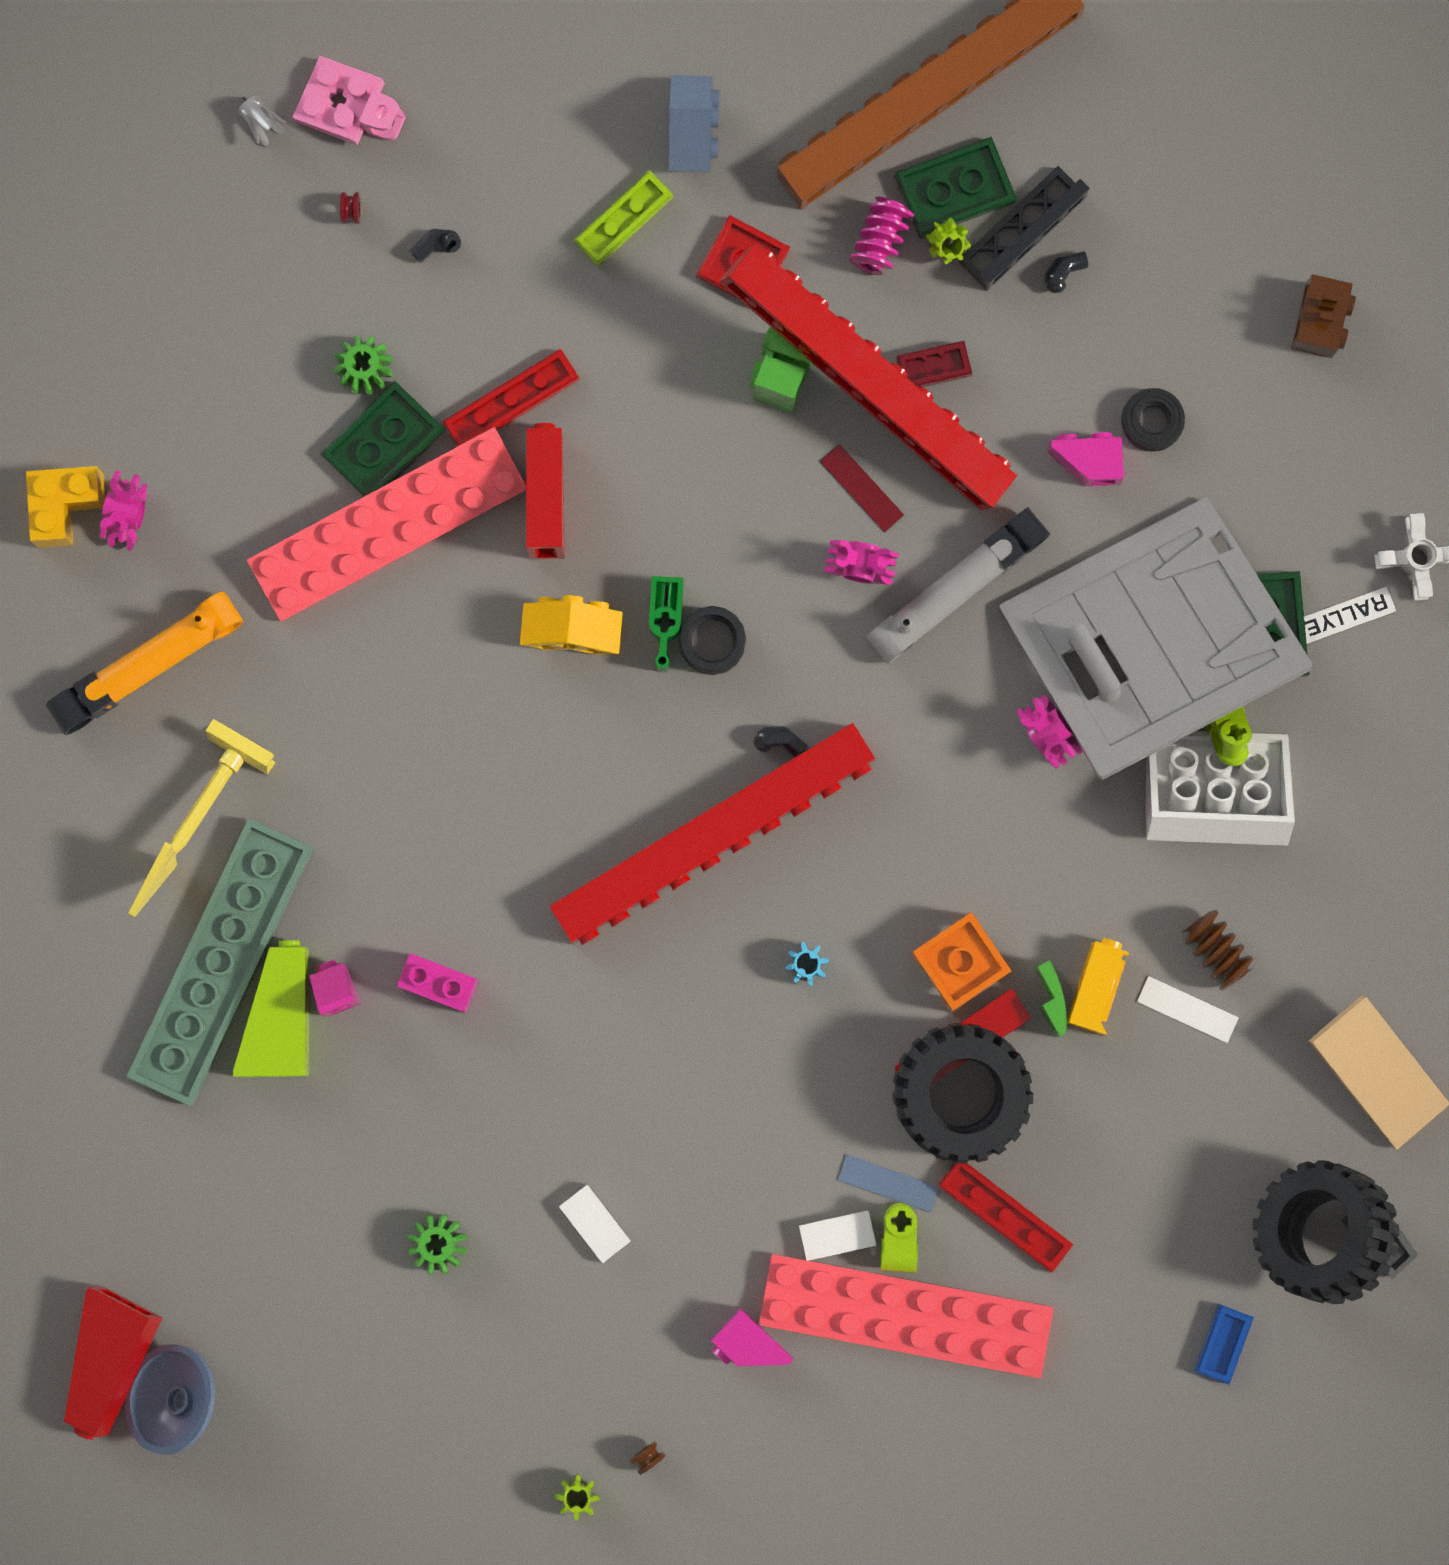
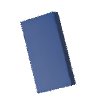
M1218 1304L1194 1371L1230 1385L1254 1317Z

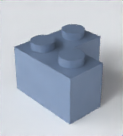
M671 75L669 171L710 172L711 159H718V138L711 137V127L718 128L719 90H713V76Z

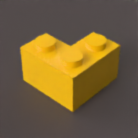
M97 466L26 471L30 541L38 548L72 546L71 511L103 509L106 498L104 473Z
M563 595L562 601L553 597H539L538 602L523 604L520 645L545 651L574 650L592 655L619 654L623 612L609 609V603L589 601L588 604L583 603V597Z

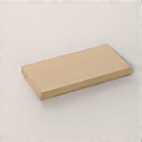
M1361 995L1308 1040L1383 1137L1396 1150L1449 1106V1102L1366 996Z

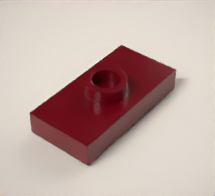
M965 340L896 356L897 364L908 374L906 378L916 386L927 387L971 377L973 374Z

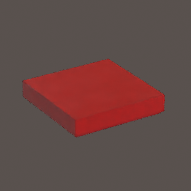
M729 215L698 270L696 277L738 299L719 281L744 249L754 244L758 247L763 246L776 257L775 262L782 266L791 247Z

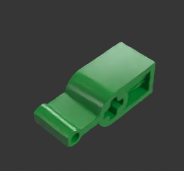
M652 576L649 627L653 638L660 642L659 655L655 658L658 672L667 673L670 667L667 645L668 642L675 640L680 633L684 578ZM666 587L669 588L668 607L665 606ZM662 617H668L670 624H675V626H670L668 632L665 633L661 632L660 626L655 625V623L662 622Z

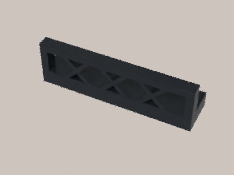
M1057 166L963 255V260L958 262L988 291L1087 197L1090 188L1081 179L1075 183ZM1058 178L1068 191L1058 200L1047 199L1048 186ZM1043 192V199H1035ZM1028 205L1043 206V214L1034 223H1023V210ZM1018 215V223H1012L1011 221ZM1002 229H1018V238L1009 246H998V233ZM993 239V246H985ZM978 252H993V261L982 272L970 261Z

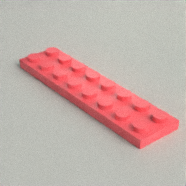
M493 427L247 559V562L281 622L526 490V484L497 430Z
M772 1254L759 1325L1041 1379L1054 1307Z

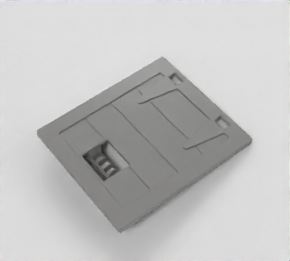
M1207 497L999 605L1001 614L1101 780L1311 671L1313 667L1308 655ZM1219 534L1229 550L1221 554L1218 553L1211 542ZM1273 622L1276 623L1285 637L1277 642L1273 641L1266 630V627ZM1102 636L1128 679L1127 681L1120 684L1094 639ZM1073 650H1076L1098 687L1099 696L1089 701L1062 658L1063 655Z

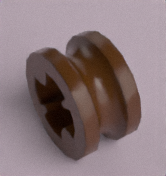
M655 1441L629 1460L631 1464L638 1465L639 1470L637 1472L639 1475L647 1472L666 1456L663 1452L657 1451L656 1446L658 1444Z

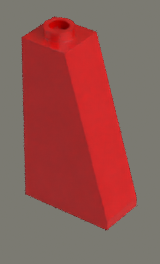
M554 423L534 424V428H526V548L530 559H565L562 428H555Z
M103 1286L88 1287L85 1293L64 1422L75 1427L73 1430L75 1434L88 1440H93L95 1437L109 1436L163 1318Z

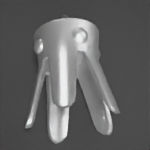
M256 95L249 99H246L244 96L242 97L244 103L239 107L238 114L248 122L257 144L259 140L265 147L269 144L263 128L266 130L272 128L278 134L285 133L284 128L274 117L283 123H286V121L269 110L260 96Z

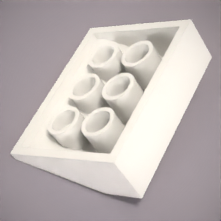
M1195 731L1147 756L1145 796L1146 839L1288 846L1295 824L1288 734L1252 733V738L1247 744L1249 751L1247 760L1238 766L1226 765L1218 759L1207 731Z

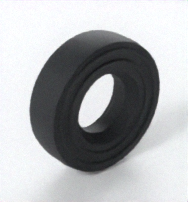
M1148 388L1137 392L1128 400L1122 412L1121 424L1126 438L1135 447L1144 451H1161L1173 445L1182 434L1185 425V414L1181 403L1173 394L1159 388ZM1157 407L1164 412L1167 422L1162 431L1151 433L1141 426L1140 414L1144 409Z

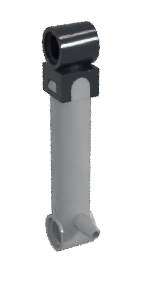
M1027 507L912 601L875 627L866 636V639L883 660L890 664L1000 574H1004L1019 562L1023 556L1039 546L1051 535L1031 509Z

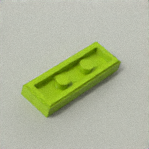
M649 170L574 239V243L599 267L671 201L673 194Z

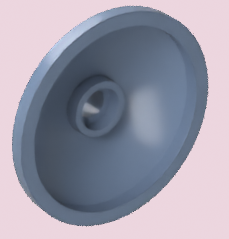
M177 1344L160 1346L144 1357L125 1399L127 1425L139 1445L153 1453L170 1455L186 1450L201 1437L210 1422L215 1404V1383L208 1363L194 1349Z

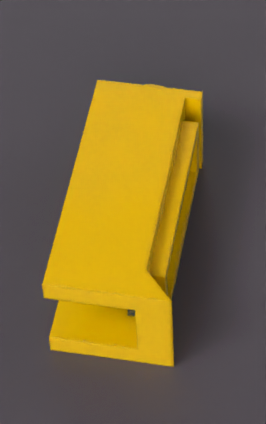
M1102 938L1101 943L1097 941L1091 943L1069 1010L1067 1024L1101 1036L1107 1035L1102 1022L1107 1021L1126 961L1121 959L1129 955V952L1121 950L1122 943L1107 938Z

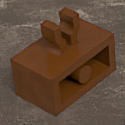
M1314 274L1310 276L1305 284L1291 349L1332 358L1338 349H1344L1348 336V329L1343 328L1346 316H1351L1356 296L1351 295L1352 283Z

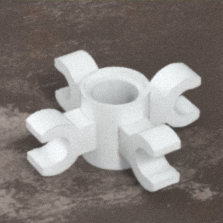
M1424 513L1410 514L1409 517L1405 518L1409 545L1400 551L1378 552L1377 555H1374L1375 568L1402 567L1406 573L1412 575L1414 601L1428 600L1429 597L1433 596L1429 569L1438 563H1449V546L1436 547L1432 541L1426 539ZM1413 549H1419L1425 553V565H1419L1413 561L1411 556Z

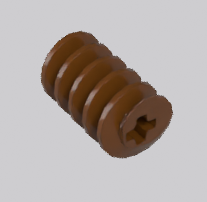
M1212 910L1197 919L1181 933L1190 932L1185 941L1186 945L1196 942L1199 944L1193 953L1195 957L1203 954L1207 955L1202 964L1203 968L1215 965L1216 968L1210 977L1212 979L1225 978L1219 987L1222 991L1253 969H1248L1253 961V957L1251 955L1239 957L1244 950V945L1231 946L1236 935L1233 932L1222 935L1227 923L1222 921L1214 924L1213 921L1217 917L1218 911Z

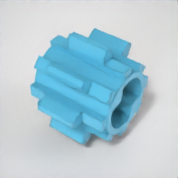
M802 942L799 954L794 951L788 952L789 956L794 959V962L787 965L785 970L795 971L797 975L794 978V983H797L802 977L806 978L807 984L810 987L813 985V976L817 975L825 978L826 975L820 970V966L828 963L829 959H820L817 955L821 946L818 945L813 951L807 950L805 942ZM802 955H808L810 960H816L817 968L815 972L806 974L804 969H798V958Z

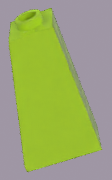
M282 940L279 941V947H269L233 1069V1077L309 1076V948L300 947V941Z

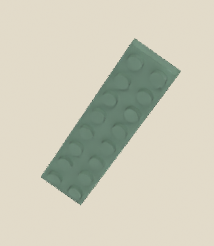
M247 819L126 1076L127 1078L193 1107L312 854L313 847L252 819Z

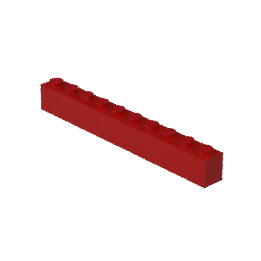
M756 244L744 249L719 282L980 511L993 508L1018 476L1010 469V463L1001 455L991 453L984 446L985 441L978 434L965 430L959 424L960 420L953 412L946 408H940L933 401L934 397L927 389L914 385L906 378L908 374L901 366L893 362L889 363L880 355L882 351L875 343L867 339L863 340L855 333V327L849 320L842 316L837 317L829 310V304L823 297L816 293L811 294L801 285L803 282L797 274L788 269L784 270L775 262L776 257L770 250L763 246L758 247Z
M851 723L550 905V908L571 943L574 944L579 941L583 946L600 935L597 929L607 923L615 927L628 919L630 915L627 911L639 904L644 909L660 899L658 893L670 886L674 891L691 880L688 874L696 869L701 868L703 872H706L721 862L718 857L730 849L735 854L751 844L749 837L759 831L764 836L782 825L779 821L782 817L789 813L796 817L812 807L809 802L820 794L824 799L842 789L839 783L851 776L856 781L872 771L869 765L874 762L875 757L854 723Z

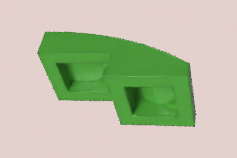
M1049 960L1034 968L1051 1000L1039 1007L1055 1036L1060 1037L1066 1033V1006L1060 981Z

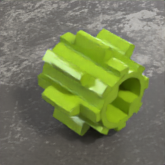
M949 218L943 224L934 222V231L926 235V239L932 245L929 252L933 258L939 255L945 264H948L949 261L952 262L954 258L963 260L961 254L964 250L971 247L970 242L965 237L968 233L964 225L958 227L952 218ZM948 237L953 240L949 245L944 242Z
M580 1473L577 1474L573 1483L563 1479L561 1483L566 1491L555 1494V1499L564 1501V1506L560 1513L564 1514L568 1510L574 1512L575 1521H578L580 1512L583 1511L592 1516L594 1510L590 1502L600 1500V1495L591 1492L595 1481L591 1480L587 1484L581 1482ZM572 1489L575 1492L584 1490L588 1496V1501L583 1505L580 1502L572 1504L568 1500V1492Z

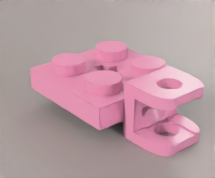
M319 56L292 118L296 123L358 145L364 130L367 134L384 140H395L399 135L406 116L393 98L381 93L385 84L382 78ZM338 93H343V97L346 99L345 104L339 103L336 108L332 107V97Z

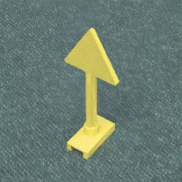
M215 719L212 720L206 729L207 739L226 750L219 760L220 766L173 836L171 844L165 842L128 912L129 915L135 918L176 868L177 853L187 845L231 775L238 772L244 761L268 775L275 765V761L272 760L274 754Z

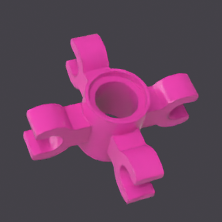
M116 470L110 481V487L113 492H108L103 505L100 538L105 539L107 533H110L107 538L110 547L115 545L118 538V542L121 543L126 540L127 550L131 551L137 540L135 530H139L144 517L147 484L143 483L141 488L137 489L140 484L139 475L134 474L129 484V480L121 481V471Z
M830 540L829 545L834 547L829 548L828 553L836 556V558H826V563L829 566H825V572L860 583L892 584L893 580L890 578L895 576V572L887 569L886 566H896L894 559L899 557L898 553L886 548L880 549L876 545L865 542Z
M1043 695L1040 697L1041 700L1038 698L1032 699L1036 708L1035 711L1028 705L1025 707V712L1019 708L1017 713L1021 723L1028 727L1026 731L1033 744L1044 754L1046 760L1057 769L1060 767L1059 763L1063 765L1068 763L1064 755L1065 752L1072 759L1075 757V751L1079 755L1083 751L1059 710Z

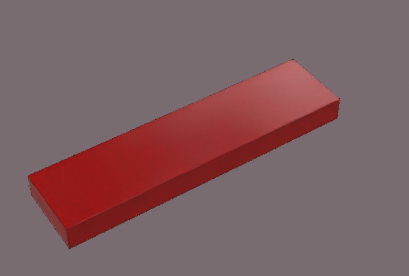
M559 349L442 422L458 447L493 427L498 431L580 379L563 351Z
M1011 988L959 1024L979 1025L1003 1038L1032 1017ZM955 1060L943 1066L934 1076L931 1085L968 1060ZM901 1063L894 1067L896 1072L899 1071Z
M954 1162L937 1185L1051 1273H1053L1074 1245L968 1163L957 1164Z

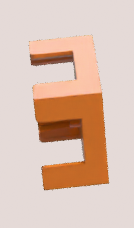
M972 912L910 953L917 965L923 968L942 996L940 998L949 1012L954 1011L1012 971Z

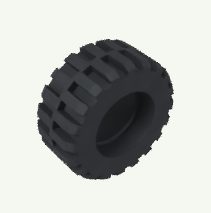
M948 1024L947 1027L941 1029L936 1027L929 1030V1034L922 1039L918 1037L911 1044L913 1046L907 1054L904 1053L899 1061L901 1066L899 1071L895 1072L893 1079L895 1084V1092L892 1093L893 1103L896 1105L898 1119L908 1135L918 1146L926 1152H930L936 1158L944 1161L947 1159L953 1160L957 1164H967L970 1160H976L979 1163L988 1160V1156L993 1153L999 1155L1007 1150L1005 1145L1011 1140L1016 1142L1021 1135L1019 1130L1022 1124L1027 1125L1031 1115L1028 1113L1029 1104H1033L1034 1093L1030 1091L1032 1079L1030 1072L1026 1070L1025 1061L1009 1042L998 1034L974 1024ZM955 1060H971L981 1064L989 1071L995 1083L996 1095L991 1109L981 1120L969 1126H954L944 1122L936 1115L930 1103L929 1090L934 1076L943 1066Z
M1318 1160L1314 1164L1307 1161L1297 1165L1298 1171L1288 1168L1280 1174L1282 1180L1279 1183L1272 1181L1266 1188V1191L1269 1192L1265 1200L1260 1198L1257 1208L1261 1210L1259 1219H1253L1252 1229L1258 1231V1237L1253 1238L1254 1250L1262 1253L1258 1258L1262 1269L1269 1271V1278L1276 1285L1284 1287L1285 1291L1322 1304L1327 1302L1334 1305L1343 1304L1345 1299L1355 1301L1362 1298L1363 1289L1372 1291L1379 1285V1282L1376 1280L1380 1274L1384 1276L1388 1274L1391 1266L1387 1264L1390 1255L1396 1257L1398 1246L1393 1245L1394 1237L1400 1236L1399 1225L1392 1222V1218L1396 1217L1397 1213L1394 1205L1386 1202L1388 1194L1382 1187L1375 1185V1180L1339 1163L1335 1164L1326 1160ZM1338 1200L1343 1205L1348 1217L1346 1241L1334 1258L1326 1263L1314 1265L1309 1260L1304 1249L1303 1234L1305 1225L1311 1214L1319 1206L1328 1201Z

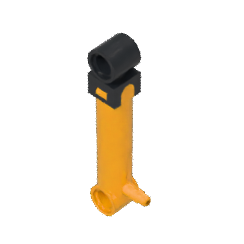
M224 591L219 592L199 604L194 612L98 673L91 672L74 683V687L60 692L46 703V707L63 734L70 735L88 725L95 717L99 718L118 706L117 702L211 641L229 635L244 623V620Z

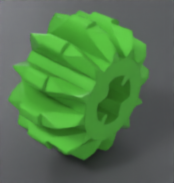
M356 335L354 336L355 346L351 347L346 341L341 344L346 354L335 353V360L341 364L333 369L335 375L342 376L339 381L342 387L352 384L351 391L357 395L361 387L364 386L367 395H371L373 393L372 384L375 383L380 389L385 387L383 380L380 378L381 376L386 378L392 377V371L385 366L393 363L391 355H384L387 350L384 343L375 346V338L369 336L365 344H363L360 336ZM363 359L366 363L367 359H369L370 368L366 371L360 368V371H358L357 362Z
M433 1214L426 1216L428 1229L419 1221L414 1224V1227L421 1233V1236L415 1234L407 1236V1240L418 1243V1247L408 1249L407 1253L408 1255H414L420 1252L421 1257L414 1263L417 1268L422 1266L426 1260L429 1261L427 1274L431 1275L434 1273L436 1263H439L441 1273L446 1274L448 1273L446 1260L453 1266L458 1267L461 1262L453 1253H467V1248L456 1246L458 1241L467 1239V1234L461 1233L455 1236L453 1232L459 1228L460 1222L455 1221L447 1228V1214L441 1215L438 1226H436ZM433 1234H439V1239L444 1237L447 1245L441 1248L442 1254H435L436 1249L431 1251L428 1243L433 1241Z

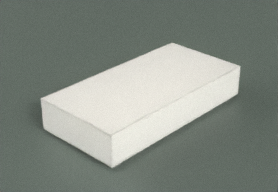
M588 1184L559 1206L602 1264L631 1242Z
M869 1210L799 1225L807 1261L877 1246Z

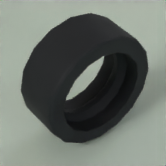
M717 606L699 608L690 614L681 627L679 637L681 653L688 665L700 673L709 675L726 673L735 667L744 654L746 643L744 627L738 617L726 608ZM705 621H720L727 625L732 632L734 640L732 649L721 660H704L693 649V632L697 626Z

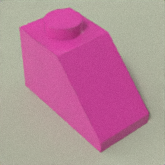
M331 960L316 966L317 973L309 976L320 1015L330 1017L361 1004L346 964L341 963L337 965L336 960Z
M741 1307L711 1338V1342L716 1345L712 1352L726 1365L731 1361L737 1366L789 1365L793 1360V1357Z

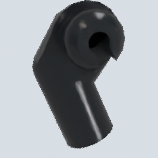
M431 229L409 252L421 263L433 251L456 252L461 247V239L455 231Z
M1085 251L1060 256L1053 260L1045 273V282L1049 292L1060 293L1066 288L1065 280L1070 272L1088 268V259Z
M785 726L763 727L758 730L757 736L753 741L754 746L761 752H767L771 747L782 746L794 757L802 754L808 747L806 743Z

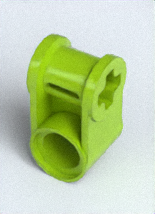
M1244 707L1205 726L1217 757L1222 763L1229 766H1238L1247 760L1249 754L1247 744L1252 738V730L1245 716Z
M894 1203L885 1211L883 1239L881 1240L880 1271L917 1272L918 1221L913 1209L905 1203ZM898 1211H904L905 1216L910 1218V1223H904L903 1229H898L896 1223L891 1222L892 1217L898 1216Z

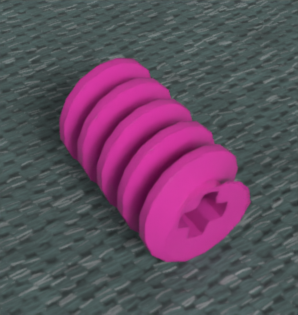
M877 196L875 197L877 202L870 206L872 215L867 216L864 222L867 228H863L860 231L859 236L862 240L857 241L854 249L857 253L851 254L849 261L864 272L880 276L883 274L881 272L882 269H893L894 266L886 257H897L899 254L897 250L891 247L892 243L903 244L904 239L896 234L897 231L907 232L909 229L901 221L902 218L913 219L914 214L899 202Z

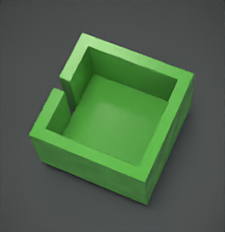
M769 327L762 345L761 355L765 357L763 361L756 360L750 376L751 382L749 387L754 388V400L792 414L811 362L774 329Z

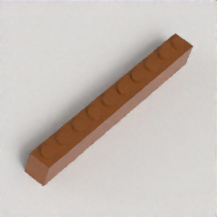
M1081 0L1009 1L1004 7V12L996 17L991 14L984 18L976 26L978 30L969 36L961 34L948 45L950 49L940 56L937 53L930 55L920 64L921 69L912 75L909 72L901 75L893 82V88L883 95L881 92L872 95L865 101V107L856 114L852 111L846 113L836 122L837 127L827 134L825 131H821L807 142L808 147L799 153L794 150L785 155L779 161L780 166L777 170V178L802 210L1080 18L1085 5Z

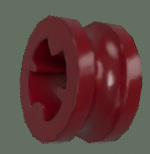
M341 192V223L346 224L348 220H353L355 224H359L361 216L360 193L355 192L353 196H348L346 192Z

